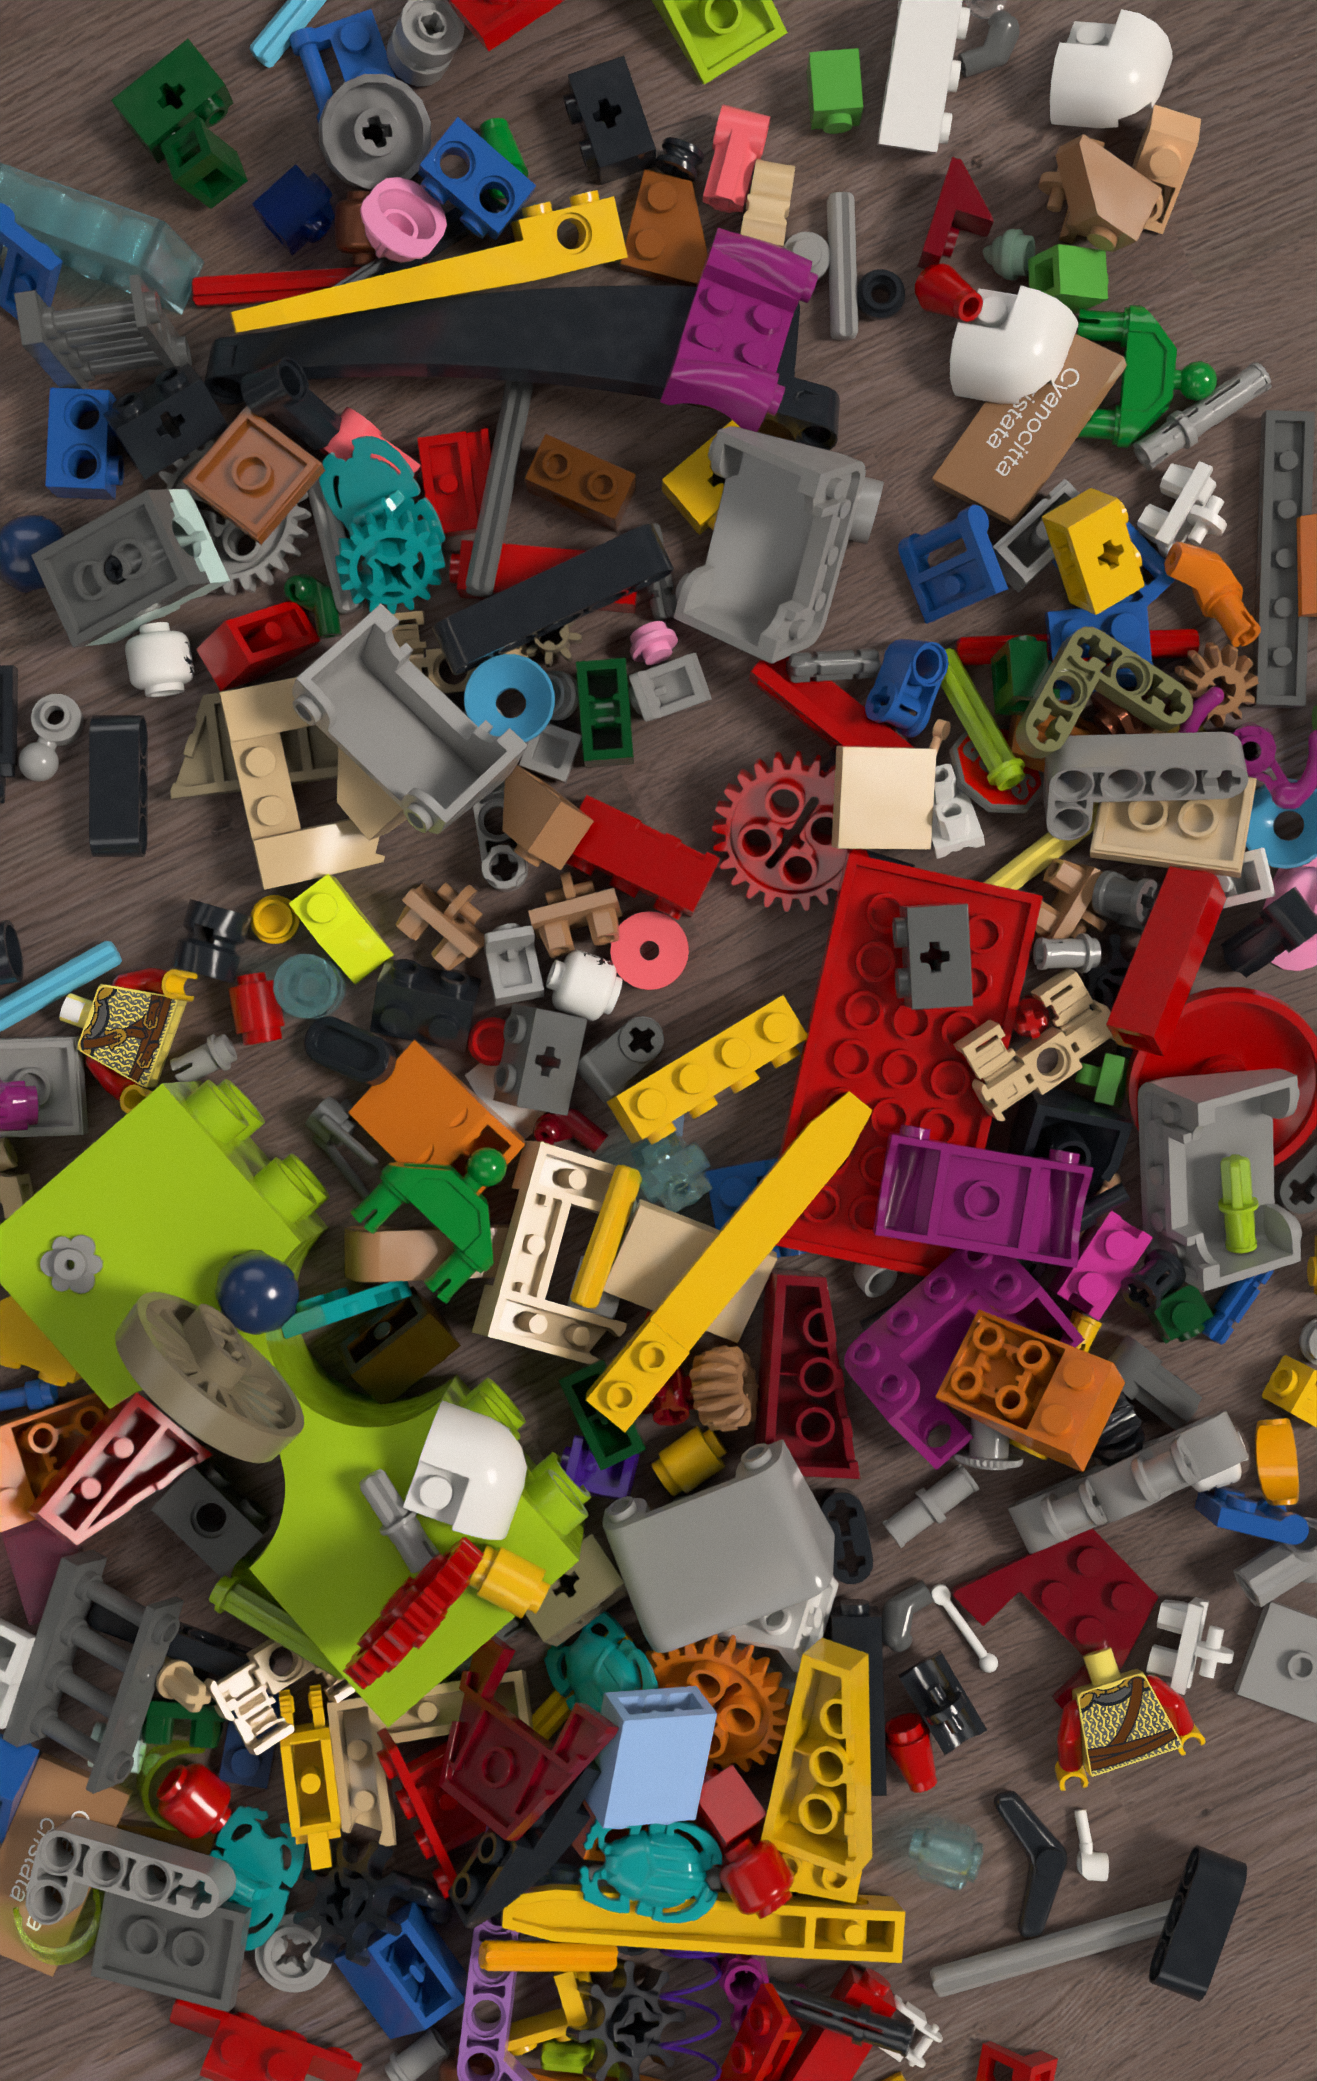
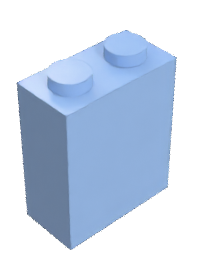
M697 1686L604 1693L601 1715L619 1727V1730L614 1738L594 1758L602 1773L585 1798L602 1828L624 1829L628 1826L656 1823L668 1825L676 1821L696 1820L717 1717L716 1711Z

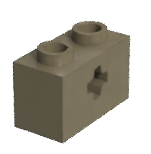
M583 1534L579 1561L550 1586L536 1614L529 1610L526 1611L525 1614L544 1643L557 1647L628 1594L615 1557L606 1542L593 1534L588 1537ZM569 1577L578 1579L574 1584V1589L576 1590L574 1596L565 1593L570 1588L567 1582Z

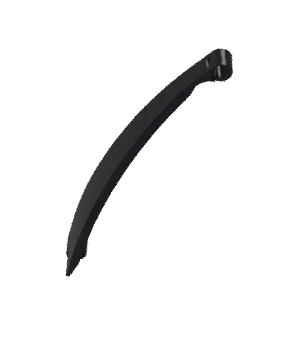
M623 285L492 292L376 308L322 319L277 331L226 336L216 339L211 344L204 384L213 400L227 405L239 404L244 401L241 392V381L245 375L281 358L291 357L301 365L307 379L380 376L479 378L580 387L661 400L697 287ZM798 303L776 371L779 373L777 384L785 387L784 395L776 415L772 416L766 413L764 419H770L784 425L793 435L794 442L831 450L838 441L840 398L838 393L830 387L795 377L800 304ZM682 403V404H687V405H691V406H696V407H701V408L716 410V409H714V408H711V407H708V406H704V405H700V404Z

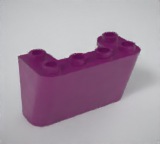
M957 1249L857 1337L846 1351L844 1366L849 1375L884 1418L936 1470L973 1439V1436L951 1412L947 1404L939 1401L936 1395L978 1309L1040 1334L1048 1328H1060L1062 1330L1060 1342L1075 1348L1085 1340L1042 1286L1015 1258ZM938 1425H949L951 1436L947 1443L941 1447H930L928 1443L930 1432Z

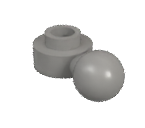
M50 694L41 698L32 710L31 722L39 738L37 742L25 746L18 759L21 772L30 780L40 782L50 779L56 773L59 765V759L55 752L56 747L71 744L82 733L84 727L83 714L75 701L63 694ZM53 711L64 712V719L61 723L57 725L48 723V716Z

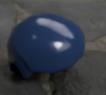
M39 515L20 516L6 523L0 529V577L2 581L24 593L46 588L31 555L64 537L65 535L61 527L51 519Z
M252 1250L233 1256L220 1270L215 1295L221 1313L231 1321L235 1328L245 1333L260 1335L281 1329L295 1314L299 1298V1288L294 1278V1273L287 1264L262 1250Z

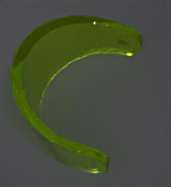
M172 1740L171 1744L157 1745L145 1755L141 1770L136 1774V1787L145 1811L158 1826L167 1830L178 1831L163 1820L158 1810L149 1802L148 1789L154 1773L162 1763L179 1754L204 1753L206 1748L189 1746V1740Z
M92 1887L95 1914L89 1929L81 1938L65 1947L48 1948L34 1943L23 1930V1919L19 1906L14 1907L15 1925L26 1950L37 1960L51 1965L70 1964L87 1954L96 1943L102 1912L99 1889Z

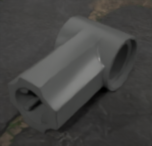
M1127 1334L1108 1358V1361L1115 1364L1125 1381L1122 1392L1131 1400L1136 1398L1172 1428L1178 1430L1197 1411L1202 1397L1179 1377L1174 1376L1161 1365L1163 1361Z

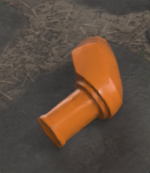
M1179 541L1175 542L1170 548L1164 563L1166 574L1191 586L1195 601L1205 617L1215 618L1219 622L1234 647H1239V645L1243 647L1253 642L1259 636L1261 627L1242 602L1243 587L1226 562L1216 552Z

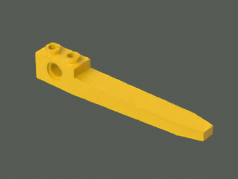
M598 190L569 197L571 207L552 211L551 202L522 208L524 218L511 222L515 239L514 243L230 312L234 331L238 333L520 284L627 258L628 255L615 198L613 196L600 200ZM564 220L573 223L579 233L578 242L573 249L563 247L557 238L558 226Z
M848 1091L805 1126L586 1392L587 1402L624 1432L628 1430L690 1354V1349L846 1160L873 1110Z
M548 1884L530 1887L519 1898L505 1907L501 1913L502 1928L553 1942L902 1963L905 1911L893 1896L857 1895V1901L854 1904L796 1892V1896H792L779 1909L759 1919L756 1913L745 1915L739 1912L728 1893L717 1892L718 1896L713 1907L699 1919L684 1923H664L652 1920L651 1917L636 1914L635 1908L638 1901L630 1900L629 1913H616L600 1908L583 1900V1892L580 1890L581 1885ZM598 1886L604 1895L610 1898H619L620 1893L614 1887ZM692 1896L685 1903L671 1908H663L662 1911L664 1913L677 1912L689 1907L696 1899Z

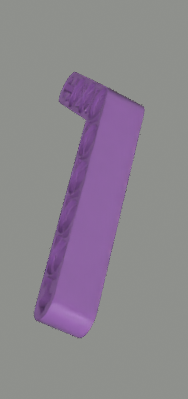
M491 1917L475 1927L473 1931L457 2062V2076L459 2081H538L508 2051L517 1971H487L480 1968L478 1964L479 1947L485 1940L521 1941L520 1932L502 1928L501 1920ZM482 2000H491L499 2006L501 2018L494 2023L483 2022L476 2014L475 2005ZM475 2053L487 2054L492 2058L495 2070L489 2075L481 2076L476 2074L469 2065V2057Z

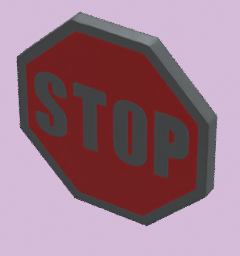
M997 725L1007 742L1010 727L1008 725ZM966 730L949 750L958 788L987 812L1026 813L1043 791V772L1028 767L1023 769L1025 778L1010 789L1001 791L996 785H990L987 780L989 771Z

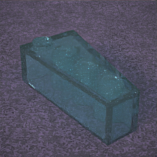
M0 163V203L9 206L15 214V222L39 242L50 247L54 254L63 260V265L72 268L87 278L100 280L130 294L129 275L139 274L150 291H157L161 307L182 315L192 293V279L199 276L204 261L165 221Z

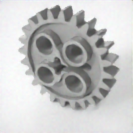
M215 438L204 444V450L201 451L197 448L190 452V458L186 461L181 458L175 461L173 464L177 471L174 474L160 471L159 476L168 484L167 489H188L182 480L217 441ZM191 492L194 500L204 502L197 495ZM306 492V494L300 499L299 502L309 497L308 492ZM296 504L262 545L256 542V546L250 554L241 556L238 545L240 539L246 533L228 519L225 520L213 512L198 509L203 521L206 520L209 523V535L230 579V582L224 584L223 588L225 593L231 596L236 595L239 582L250 593H255L256 591L255 578L257 577L270 586L274 584L270 570L276 567L288 573L289 568L283 557L286 553L300 557L301 552L292 542L294 538H308L309 535L298 527L297 524L299 520L310 518L311 513L304 508L298 507ZM219 588L211 591V593L216 594Z

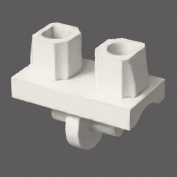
M1199 461L1193 470L1173 463L1170 464L1162 478L1160 490L1162 494L1176 499L1174 506L1168 512L1149 504L1141 514L1137 522L1138 531L1151 542L1157 544L1159 554L1162 557H1167L1170 548L1177 541L1184 543L1187 538L1189 542L1199 546L1206 534L1222 536L1227 523L1218 515L1224 501L1212 495L1216 488V482L1210 477L1213 471L1212 466Z
M943 764L935 768L931 843L937 859L947 856L952 851H960L963 847L978 848L985 846L984 835L970 797L958 788L951 764Z
M1194 1597L1189 1603L1175 1600H1164L1161 1603L1157 1628L1181 1634L1180 1645L1177 1651L1154 1644L1146 1670L1147 1673L1158 1676L1163 1681L1170 1682V1687L1182 1695H1185L1186 1688L1191 1687L1197 1656L1202 1658L1199 1674L1208 1678H1214L1217 1662L1230 1664L1234 1656V1651L1221 1646L1224 1629L1220 1627L1209 1626L1207 1640L1201 1641L1209 1601Z

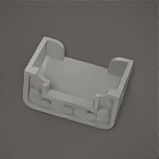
M730 426L717 431V435L711 442L708 453L712 471L714 474L726 478L706 564L696 568L691 573L685 574L679 581L676 588V599L678 601L674 619L772 664L790 656L792 653H797L813 645L824 629L863 488L866 470L862 461L845 454Z
M380 604L296 678L292 689L295 699L293 701V708L304 722L309 725L318 726L404 810L406 819L415 829L422 833L429 831L439 834L498 787L513 772L528 745L510 728L501 736H493L490 734L493 726L487 720L479 727L471 721L409 661L413 649L407 643L399 648L392 633V630L398 626L399 620Z
M1273 1068L1166 1077L1146 1082L1141 1085L1138 1091L1143 1231L1153 1237L1146 1251L1149 1254L1154 1249H1163L1175 1255L1185 1269V1282L1203 1292L1301 1261V1225L1297 1218L1289 1211L1275 1204L1273 1118L1282 1119L1294 1114L1299 1100L1297 1075L1282 1069ZM1231 1154H1240V1156L1248 1157L1250 1160L1253 1196L1258 1199L1259 1203L1258 1208L1254 1211L1257 1248L1248 1253H1232L1226 1250L1224 1213L1218 1208V1201L1222 1198L1220 1162L1222 1158L1229 1157Z
M783 1439L769 1445L764 1443L757 1444L747 1449L741 1456V1462L738 1464L734 1479L652 1511L646 1500L642 1498L633 1499L630 1496H626L613 1502L604 1512L602 1524L643 1634L651 1648L657 1653L676 1650L809 1600L824 1591L833 1578L835 1534Z

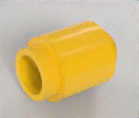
M696 1426L660 1451V1458L651 1465L664 1487L674 1497L681 1491L687 1494L724 1468L725 1464L721 1457L727 1453V1450L714 1431L709 1429L703 1433Z
M487 1545L483 1551V1559L469 1578L471 1580L469 1585L478 1589L476 1595L521 1619L527 1610L536 1614L551 1586L543 1581L546 1570L503 1547H500L499 1551Z

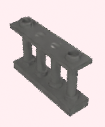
M139 274L129 275L131 300L55 311L53 306L48 307L35 290L14 293L22 346L60 388L89 389L88 382L95 381V375L164 365L166 369L174 366L182 367L187 363L190 366L192 365L187 337L179 336L161 308L157 291H150Z
M93 1549L61 1558L2 1738L18 1748L50 1737L93 1763L94 1765L86 1786V1790L92 1794L124 1782L132 1770L134 1764L133 1753L156 1687V1679L162 1669L169 1645L178 1633L180 1627L178 1618L184 1600L176 1596L145 1607L104 1584L102 1573L107 1557ZM93 1601L139 1627L131 1653L88 1628L87 1619ZM78 1647L124 1673L116 1698L73 1673L72 1664ZM63 1692L109 1719L101 1743L58 1718L57 1710Z

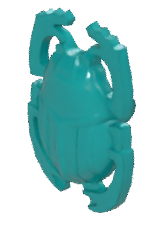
M360 436L352 440L354 446L353 457L347 461L342 458L338 459L333 452L324 458L322 465L325 471L319 477V483L331 511L339 521H342L347 529L351 522L359 525L361 528L365 526V513L370 512L376 520L383 519L385 508H390L393 518L400 519L404 511L408 510L411 511L414 525L419 521V515L421 514L428 521L431 534L437 533L440 544L445 541L446 538L437 512L426 497L415 504L412 497L418 496L421 491L414 479L415 474L402 455L388 442L373 436ZM371 454L382 456L392 462L401 472L399 473L396 468L383 460L372 458ZM335 476H339V483H340V484L338 485V494H339V498H340V502H341L342 506L340 505L339 500H338V498H337V496H336V493H335V486H334V477H335Z
M606 1611L585 1625L579 1638L571 1646H564L562 1648L566 1640L557 1647L551 1645L547 1656L544 1658L549 1677L556 1691L565 1698L568 1697L572 1690L574 1691V1695L566 1700L571 1711L575 1703L588 1704L601 1714L604 1693L640 1690L641 1678L637 1663L642 1675V1690L658 1689L654 1670L646 1655L640 1649H637L629 1639H624L621 1644L617 1643L626 1634L619 1622ZM603 1624L609 1633L606 1637L592 1633V1626ZM565 1655L567 1664L566 1679L561 1671V1661Z
M239 1806L229 1817L216 1840V1846L226 1850L223 1854L219 1850H213L209 1855L227 1862L233 1869L236 1876V1888L232 1896L226 1901L252 1908L249 1928L260 1924L270 1913H273L274 1917L265 1927L256 1933H249L247 1935L245 1951L262 1946L277 1929L287 1908L285 1905L290 1894L289 1890L280 1888V1885L283 1882L292 1888L296 1883L303 1867L307 1843L296 1845V1839L291 1835L288 1822L280 1824L281 1831L287 1837L273 1838L264 1833L261 1824L256 1818L264 1821L269 1817L268 1811H262L259 1807L253 1808L252 1806ZM241 1824L251 1825V1832L247 1833L243 1838L237 1841L232 1838L233 1832ZM283 1844L290 1849L292 1856L291 1865L288 1870L284 1868Z
M597 1818L595 1823L590 1825V1831L586 1833V1841L583 1843V1846L586 1850L591 1849L595 1839L598 1838V1847L605 1856V1862L602 1867L594 1872L591 1880L589 1878V1869L585 1865L579 1869L581 1874L579 1878L581 1883L580 1890L583 1892V1900L616 1913H629L630 1900L638 1901L635 1908L636 1914L651 1917L652 1920L664 1923L695 1921L713 1907L718 1893L716 1890H711L709 1884L705 1881L706 1871L715 1864L721 1865L723 1858L717 1840L709 1831L686 1821H676L668 1825L648 1824L649 1832L641 1830L642 1825L627 1827L629 1829L628 1835L609 1843L605 1842L604 1838L608 1831L613 1828L603 1829ZM680 1829L689 1833L700 1843L703 1851L698 1853L686 1838L674 1833V1830ZM598 1880H606L608 1884L620 1893L619 1898H610L604 1895L599 1890ZM692 1896L696 1899L689 1907L677 1912L664 1913L662 1911L663 1908L679 1906Z

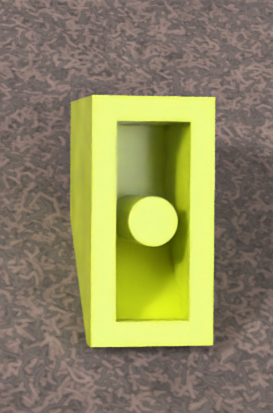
M330 874L325 875L289 903L316 941L354 984L359 983L384 964L386 960L394 956L393 952L336 877Z

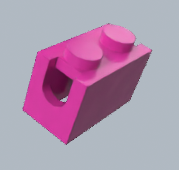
M1112 1210L1096 1218L1098 1223L1086 1229L1079 1240L1077 1268L1062 1266L1048 1289L1098 1321L1121 1288V1280L1132 1271L1153 1238L1121 1219L1122 1217Z

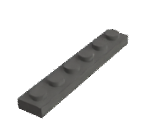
M1266 410L1261 415L1255 621L1260 625L1261 632L1254 640L1253 674L1258 677L1259 684L1252 687V696L1255 697V703L1252 704V707L1301 709L1306 706L1308 617H1298L1297 518L1312 515L1315 412Z

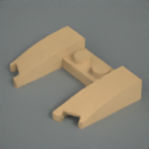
M297 677L219 693L259 875L264 890L384 862L385 858L384 855L376 853L379 837L368 841L350 818L306 828L300 827L280 732L313 726L304 722L293 708V701L295 699L292 689Z
M525 1141L512 1189L519 1190L495 1281L493 1286L487 1284L484 1286L472 1333L589 1365L598 1361L589 1351L606 1330L615 1337H621L626 1330L627 1323L545 1300L570 1206L599 1214L616 1165L544 1142ZM643 1174L641 1183L649 1182L648 1176ZM636 1199L632 1211L630 1213L628 1223H630V1220L637 1207Z
M519 1670L504 1673L493 1698L533 1729L526 1671ZM461 1680L438 1684L389 1728L361 1697L342 1700L338 1703H327L343 1832L351 1833L354 1823H358L382 1831L379 1844L385 1846L397 1844L392 1781L387 1778L376 1755V1752L383 1749L377 1732L386 1727L395 1744L449 1735L452 1720L459 1721L464 1693L459 1689Z

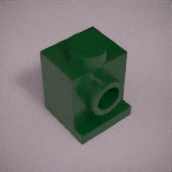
M199 116L195 117L161 144L174 182L210 209L248 182L237 151L206 127L205 121Z
M1028 635L1013 637L991 658L995 714L1023 716L1052 663L1048 660L1046 642L1037 641V638ZM1053 689L1056 699L1059 700L1060 689Z
M1184 1282L1175 1290H1169L1161 1298V1306L1152 1314H1147L1165 1344L1176 1338L1179 1342H1184L1195 1337L1205 1329L1203 1322L1214 1316L1198 1288L1187 1282Z

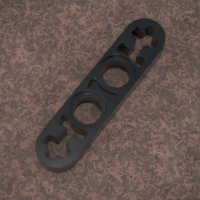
M96 1602L93 1603L87 1623L100 1632L134 1644L139 1627ZM180 1622L178 1633L170 1643L166 1656L175 1660H184L189 1665L221 1677H226L250 1661L246 1653L253 1650V1648ZM270 1656L269 1665L273 1672L276 1662Z

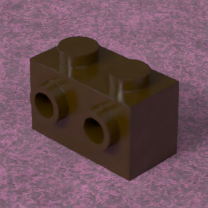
M414 1286L410 1287L412 1296L390 1303L336 1347L350 1376L379 1404H389L461 1346L445 1318Z

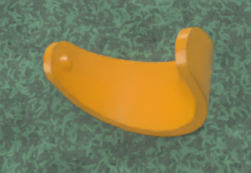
M1290 1419L1260 1420L1255 1431V1457L1263 1496L1266 1502L1272 1506L1296 1504L1299 1498V1472L1295 1438Z

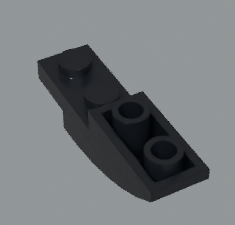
M594 1759L518 1841L504 1840L491 1828L482 1836L475 1851L448 1891L465 1927L474 1929L519 1898L553 1866L576 1839L591 1818L582 1802L602 1773Z

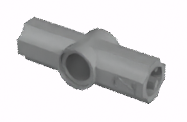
M1303 1517L1308 1523L1309 1534L1302 1543L1290 1545L1277 1542L1233 1570L1236 1581L1241 1586L1245 1596L1255 1607L1266 1605L1300 1582L1317 1583V1518Z

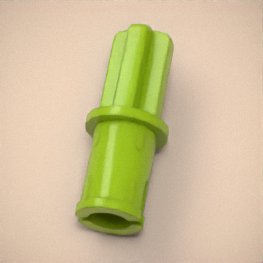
M1231 1154L1229 1157L1222 1158L1220 1162L1222 1198L1218 1201V1208L1224 1213L1226 1250L1232 1253H1248L1257 1248L1254 1211L1258 1208L1259 1203L1258 1199L1253 1196L1250 1160L1248 1157L1240 1156V1154Z
M590 2039L589 2044L566 2041L558 2042L556 2040L544 2041L540 2055L541 2067L549 2071L583 2074V2068L592 2060L594 2055V2042L592 2039ZM617 2062L609 2068L606 2077L619 2078L620 2070Z

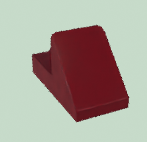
M951 158L917 267L925 269L930 265H938L941 256L951 259L960 229L987 237L994 223L993 217L961 159Z

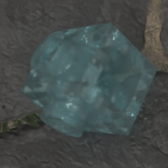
M674 1131L653 1145L647 1139L631 1150V1154L643 1178L640 1187L652 1204L660 1200L667 1210L676 1213L685 1206L696 1203L702 1195L713 1189L705 1172L711 1166L708 1158L695 1141L687 1145L677 1131Z

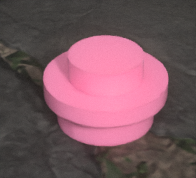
M662 621L647 623L631 634L630 642L632 646L630 654L636 662H645L647 665L661 663L671 656L672 649L678 642L677 636Z

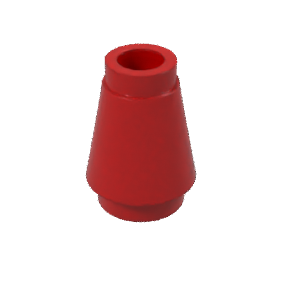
M948 264L930 265L919 274L916 280L915 295L920 306L928 312L969 322L974 320L982 310L983 299L981 295Z
M907 1713L894 1717L885 1724V1747L906 1783H908L910 1791L915 1793L928 1791L938 1782L930 1729L922 1721L919 1714Z

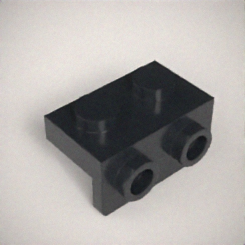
M388 959L385 961L376 984L370 1032L410 1041L415 1039L420 1043L466 1052L481 979L469 976L460 970L444 971L421 966L416 961L409 959Z

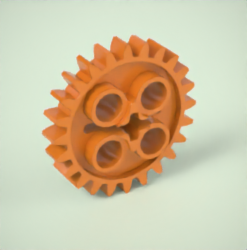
M716 1634L708 1637L707 1640L702 1639L670 1652L657 1653L654 1650H647L645 1653L654 1670L658 1689L697 1686L716 1711L717 1717L706 1772L712 1770L715 1764H720L722 1769L725 1770L732 1764L734 1766L737 1763L745 1772L750 1770L753 1760L760 1765H764L768 1754L775 1755L781 1741H783L791 1706L786 1704L790 1690L779 1687L783 1676L782 1673H767L766 1670L771 1659L769 1657L758 1660L752 1658L754 1645L750 1644L742 1650L736 1648L735 1635H731L726 1643L719 1642L718 1635ZM638 1667V1669H639V1674H640V1678H641V1687H640V1690H642V1688H643L642 1675H641V1670H640V1668Z

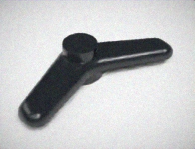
M1008 1790L995 1796L994 1806L1022 1848L1029 1863L1018 1930L1024 1937H1033L1040 1935L1044 1931L1067 1864V1853L1063 1844L1051 1833L1019 1794Z

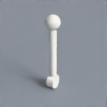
M944 1584L934 1585L931 1589V1595L935 1603L945 1608L980 1658V1668L986 1673L994 1672L998 1667L997 1657L987 1653L950 1600L951 1593L948 1587Z

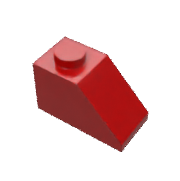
M286 601L224 621L196 650L222 692L257 680L317 645L321 639L318 638L303 608L296 602Z
M733 1764L722 1772L714 1768L705 1773L695 1820L697 1826L709 1831L717 1840L722 1851L723 1863L721 1865L716 1864V1866L722 1869L728 1862L724 1852L747 1836H749L753 1844L761 1840L767 1814Z

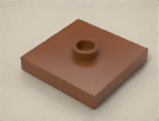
M246 406L182 482L191 492L262 545L323 474L325 469L316 458L262 417L252 413Z

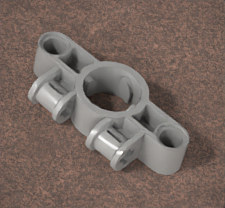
M1222 1410L1158 1439L1143 1443V1449L1109 1467L1106 1465L1102 1467L1096 1464L1084 1472L1015 1502L1007 1509L1029 1554L1068 1540L1096 1526L1111 1523L1140 1511L1178 1490L1194 1485L1203 1479L1241 1463L1249 1455L1227 1411Z

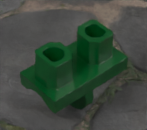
M190 1665L193 1669L194 1675L196 1676L195 1667ZM152 1697L142 1726V1742L145 1744L169 1745L172 1743L175 1718L190 1719L189 1746L216 1748L222 1734L223 1723L227 1720L217 1714L214 1708L217 1703L213 1701L202 1705L199 1712L193 1713L175 1699Z

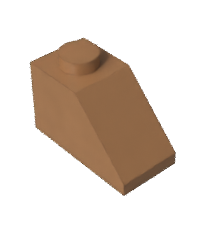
M1084 134L1060 146L1055 157L1073 226L1086 234L1088 241L1093 246L1104 251L1115 252L1137 242L1162 188Z
M516 765L513 772L505 779L502 831L518 843L514 852L527 862L539 867L542 861H545L561 870L594 820L544 780Z

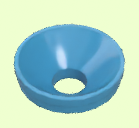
M503 654L488 659L473 671L466 685L464 706L467 717L478 727L485 720L493 726L490 732L491 735L501 736L510 728L527 743L538 737L552 719L555 708V693L547 673L536 662L516 654ZM509 689L519 691L526 699L525 710L515 718L502 716L496 707L499 695Z
M1287 778L1290 783H1296L1298 781L1297 779ZM1265 784L1257 789L1254 794L1246 842L1248 850L1265 848L1269 866L1281 869L1298 868L1316 859L1317 789L1296 809L1277 807L1272 801L1271 794ZM1292 811L1298 813L1303 818V832L1294 840L1280 839L1274 830L1275 821L1280 814Z

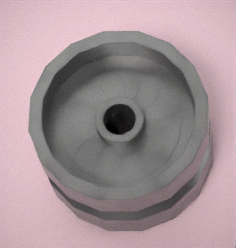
M363 74L344 82L326 102L318 123L319 146L328 167L344 183L362 191H372L377 184L386 178L401 177L410 180L419 171V165L428 155L431 146V121L422 99L406 83L387 74ZM370 124L377 125L382 131L383 136L378 144H375L371 139L366 140L364 137V130L370 127Z

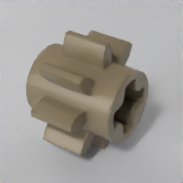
M576 621L561 627L559 632L561 642L557 645H554L550 640L542 644L543 636L535 639L534 643L526 651L528 657H534L538 653L545 656L547 668H551L553 658L560 656L566 661L571 662L572 657L568 650L570 643H582V635L569 632V628Z

